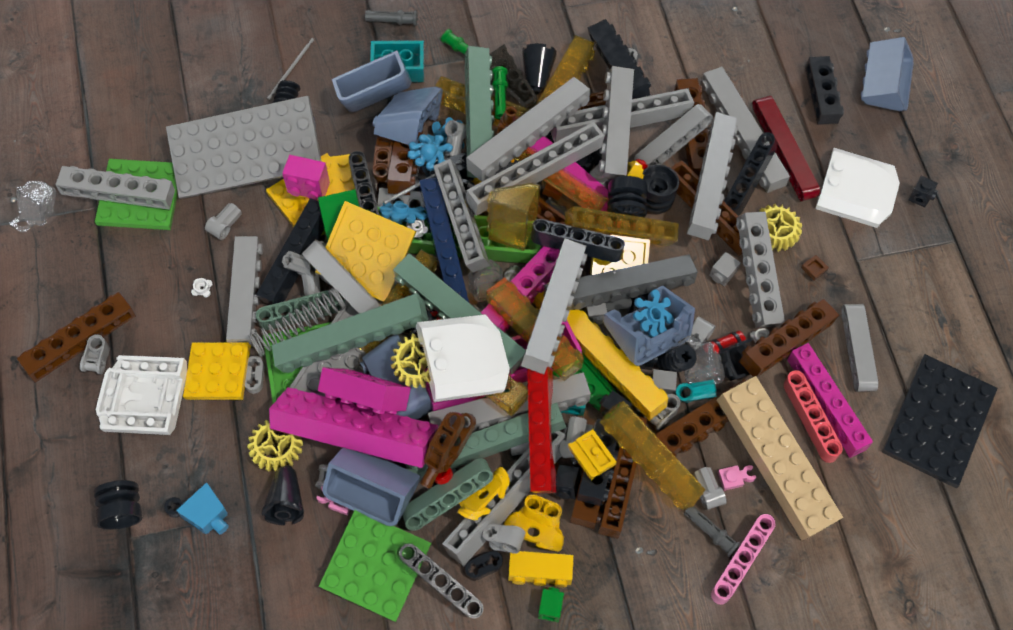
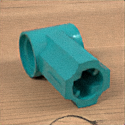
M714 380L690 384L682 383L677 387L676 395L682 402L691 403L696 400L717 397ZM684 389L691 390V394L687 398L681 396Z

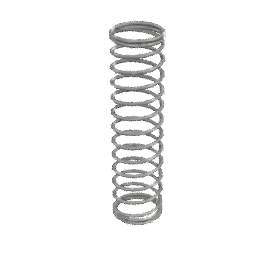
M334 287L331 288V290H328L332 302L324 293H322V298L326 307L319 300V298L315 297V301L319 308V311L311 301H308L312 314L302 304V310L305 314L306 319L303 317L300 311L295 308V313L298 317L300 324L297 322L295 317L290 312H288V316L294 329L285 319V317L282 316L281 319L287 330V333L277 320H275V324L280 336L277 334L274 328L270 324H268V328L271 332L274 341L271 339V337L268 335L265 329L261 327V331L267 342V345L257 332H254L258 343L256 342L252 334L248 335L258 354L261 357L265 354L259 339L268 351H271V347L267 340V337L273 344L277 343L273 332L276 334V336L279 338L281 342L285 341L279 327L282 329V331L289 339L291 338L286 323L294 332V334L298 336V332L292 318L303 332H305V329L299 315L302 317V319L305 321L308 327L312 328L305 310L308 312V314L311 316L314 322L318 324V320L315 316L312 306L317 311L319 316L323 320H325V317L318 304V301L329 316L332 317V314L325 301V298L331 304L333 309L338 313L339 311L336 307V304L332 298L331 293L336 298L341 308L346 309V306L338 291Z

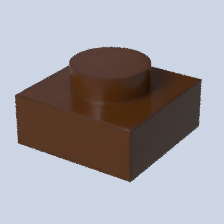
M547 177L542 194L559 201L562 196L563 187L556 185L551 178Z
M815 255L805 262L801 269L815 281L827 272L829 267Z

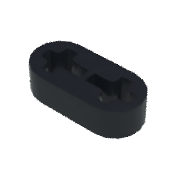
M491 551L470 560L465 567L466 576L468 579L476 581L497 572L503 564L502 555L497 551ZM491 557L498 559L497 566L493 564L486 566L485 564L490 562ZM474 565L475 568H478L480 566L483 567L478 570V574L475 575L473 572H469L471 571V566Z

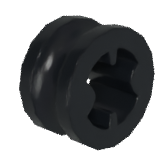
M177 497L169 498L164 505L166 513L172 518L180 517L177 511L174 512V510L170 509H172V504L177 505V508L183 505V502Z

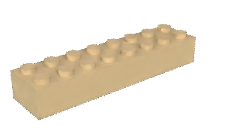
M757 376L723 393L717 399L802 541L843 518Z

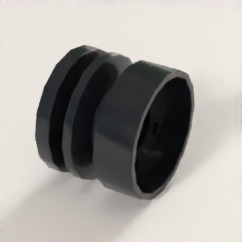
M665 165L649 166L643 171V180L647 183L646 208L649 213L661 214L671 209L679 187V177L674 170Z
M621 176L610 180L608 183V216L619 222H635L644 219L647 215V183L643 179L634 176Z
M128 480L112 481L101 484L94 489L93 493L96 498L94 502L99 507L96 510V522L99 528L109 530L123 529L134 526L142 521L141 505L137 503L140 499L138 493L139 485L136 482Z

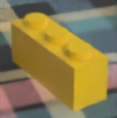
M524 551L510 553L508 581H513V584L522 585L525 582H533L536 586H546L547 583L555 584V587L559 588L571 585L573 555Z

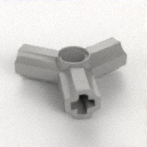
M319 241L324 247H326L327 244H325L323 241ZM288 251L283 256L282 263L284 268L296 271L302 275L305 296L321 292L319 274L315 272L316 269L304 256Z

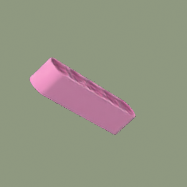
M760 515L712 589L711 598L715 603L725 604L734 594L775 528V520L771 515ZM760 523H766L768 525V530L763 529L760 526ZM749 539H755L758 542V546H753ZM739 555L745 556L748 562L740 561ZM728 572H734L737 575V580L731 579ZM717 589H724L727 596H720Z

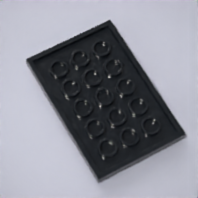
M924 354L882 453L957 489L998 388Z

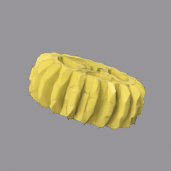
M776 204L772 207L767 205L765 209L761 208L759 212H766L772 250L776 248L779 252L782 248L786 251L798 242L799 236L802 233V223H799L800 217H795L796 211L790 212V207L784 209L783 204L780 207H777Z
M412 334L410 340L404 337V344L398 342L399 349H393L396 355L391 356V360L395 362L391 364V368L395 369L394 375L396 377L399 376L398 380L401 383L405 382L406 386L409 387L412 384L414 388H418L420 383L425 388L426 382L431 380L429 369L425 372L428 366L425 353H422L419 347H423V344L420 345L419 338ZM412 350L411 354L405 358L408 352ZM418 355H419L420 358H421V359L419 360V363H418L419 366L416 364V362H418V358H419ZM404 368H415L418 375L408 374Z
M265 420L264 426L258 424L259 430L252 431L254 436L249 437V442L251 443L247 446L251 450L249 456L253 458V463H259L260 469L266 466V471L268 472L272 467L276 472L279 467H284L286 464L293 466L292 459L298 460L297 454L302 453V448H300L303 446V441L300 440L302 437L270 429L268 420ZM277 432H279V433H284V434H286L287 436H285V435L278 436V435H276L275 433H277ZM266 436H268L267 441H265V442L262 443V445H261V442L263 441V439H264ZM273 439L278 444V451H276V448L273 446ZM291 444L289 450L283 455V450ZM264 454H273L277 458H269L264 456Z

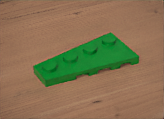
M583 353L580 362L553 371L554 376L561 378L584 372L591 393L588 403L599 411L601 407L599 403L604 395L607 394L609 396L612 391H615Z

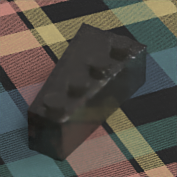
M503 44L489 54V56H492L490 70L498 66L505 67L508 70L506 75L508 87L505 90L506 103L509 106L515 107L517 114L521 117L537 105V96L527 80L522 76L521 70L515 65L513 57L507 51V47ZM492 75V80L490 81V85H492V82L494 81V80H493V75Z

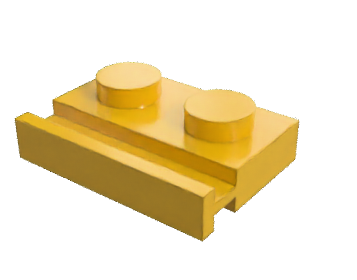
M593 429L577 438L576 441L568 444L569 450L591 480L617 463Z

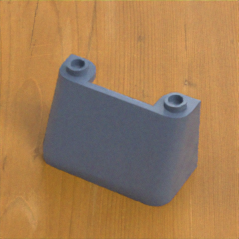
M435 86L403 91L394 95L378 116H375L373 120L374 134L407 145L410 142L418 143V132H422L423 124L429 117V119L436 121L439 117L443 89Z
M664 286L655 289L660 292L658 302L662 303V299L666 297L670 299L671 305L664 309L673 316L674 321L671 324L665 322L667 331L661 334L658 333L653 338L649 336V330L643 332L640 329L641 323L634 320V312L622 318L621 313L617 310L604 314V325L627 358L636 366H640L686 342L692 334L695 308ZM649 293V295H648V301H651V300H652V297H651V295H650V293ZM642 307V308H640V309H638V310H636V311H639V312H640L641 310L646 309V308H645V307Z

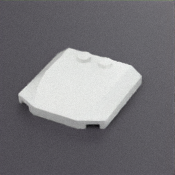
M833 148L815 209L878 228L893 211L900 184L895 166Z
M486 314L417 322L416 330L420 345L423 344L431 378L429 384L434 402L504 392L510 368L500 331Z
M119 355L116 358L118 361L112 368H108L105 372L96 406V413L101 424L100 429L103 432L170 435L175 429L187 376V361L184 358Z

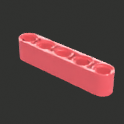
M797 370L791 371L784 382V389L821 459L827 463H832L841 454L842 445L804 374ZM791 380H795L798 384H793ZM800 397H804L807 402L802 401ZM809 414H813L816 419L811 418ZM818 431H822L825 436H821ZM827 448L832 449L835 454L829 453Z

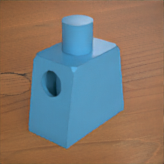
M207 483L176 510L184 520L205 534H208L212 529L218 534H223L229 527L223 520L228 513Z

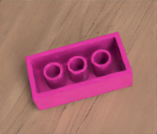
M322 367L318 391L325 393L327 398L337 399L338 397L341 398V402L347 404L355 402L359 408L368 409L371 407L373 412L385 414V412L397 414V411H406L411 387L354 370Z

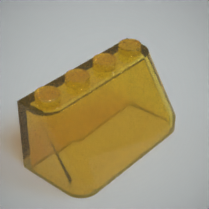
M531 182L495 188L494 192L490 191L487 202H489L487 222L489 223L486 229L489 232V240L521 251L525 250L531 236L533 222L537 220L539 184Z

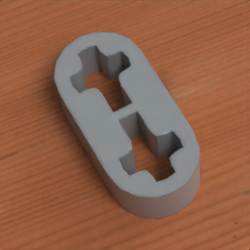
M258 356L248 358L245 388L252 394L260 392L263 388L265 367L262 359ZM257 362L259 366H256L255 372H253L252 366ZM253 377H255L257 384L251 387L250 384L253 382Z

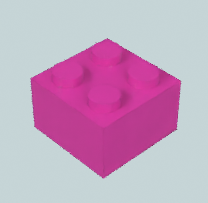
M289 155L282 172L287 192L293 196H304L318 200V197L325 196L330 184L326 162Z

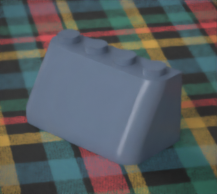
M901 37L870 42V48L867 50L868 62L865 64L866 75L863 77L864 89L861 91V100L867 105L895 111H906L908 109L913 72V55L906 38Z
M394 51L332 79L339 101L350 112H356L406 90L412 83L398 51Z
M398 334L389 337L362 357L360 366L364 374L368 372L371 376L405 385V382L401 383L398 380L399 376L396 377L394 375L395 369L391 368V364L395 363L391 360V356L396 355L393 349H399L398 342L402 343ZM404 368L406 373L418 375L415 368ZM420 383L418 388H414L412 384L409 386L411 389L406 411H397L396 415L407 416L417 420L432 412L430 397Z
M342 448L329 462L323 485V494L327 499L353 511L356 510L384 525L394 526L404 513L419 484L421 476L377 456Z

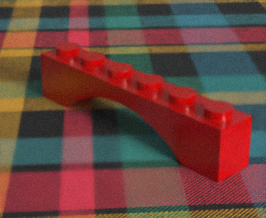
M547 367L545 374L527 369L530 492L535 494L556 493V472L551 440L553 371Z

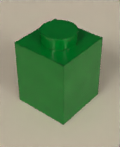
M554 587L543 589L538 619L559 623L564 596L563 592Z

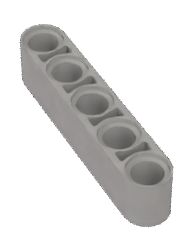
M701 104L694 106L634 157V161L636 159L644 160L648 167L662 165L708 127L713 121V116Z
M315 240L302 253L313 267L359 314L381 306L318 240Z
M843 304L841 312L854 389L856 392L877 391L878 377L864 304Z

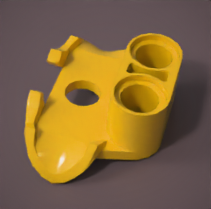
M503 467L496 469L493 473V479L489 484L459 503L461 508L458 509L457 513L471 520H478L480 516L490 514L491 510L485 506L497 494L500 499H503L506 489L510 485L506 470Z
M529 495L526 497L520 511L511 513L503 523L506 526L514 525L524 529L526 532L524 540L536 544L538 548L559 552L563 547L564 536L559 529L562 509L555 502L537 495ZM536 528L539 531V535L536 537L530 536L528 530Z

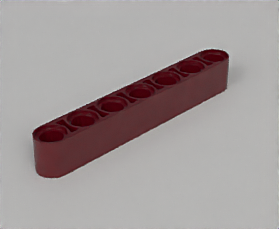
M770 95L753 100V111L764 132L772 133L775 136L777 143L775 153L790 176L789 181L799 200L805 201L819 197L820 187L773 97Z

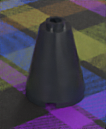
M533 43L528 44L526 49L522 48L527 90L533 95H540L547 86L557 56V50L552 46L549 49L546 48V44Z
M290 466L278 468L275 472L262 509V516L264 515V519L269 523L285 525V522L292 521V524H296L304 517L297 473Z

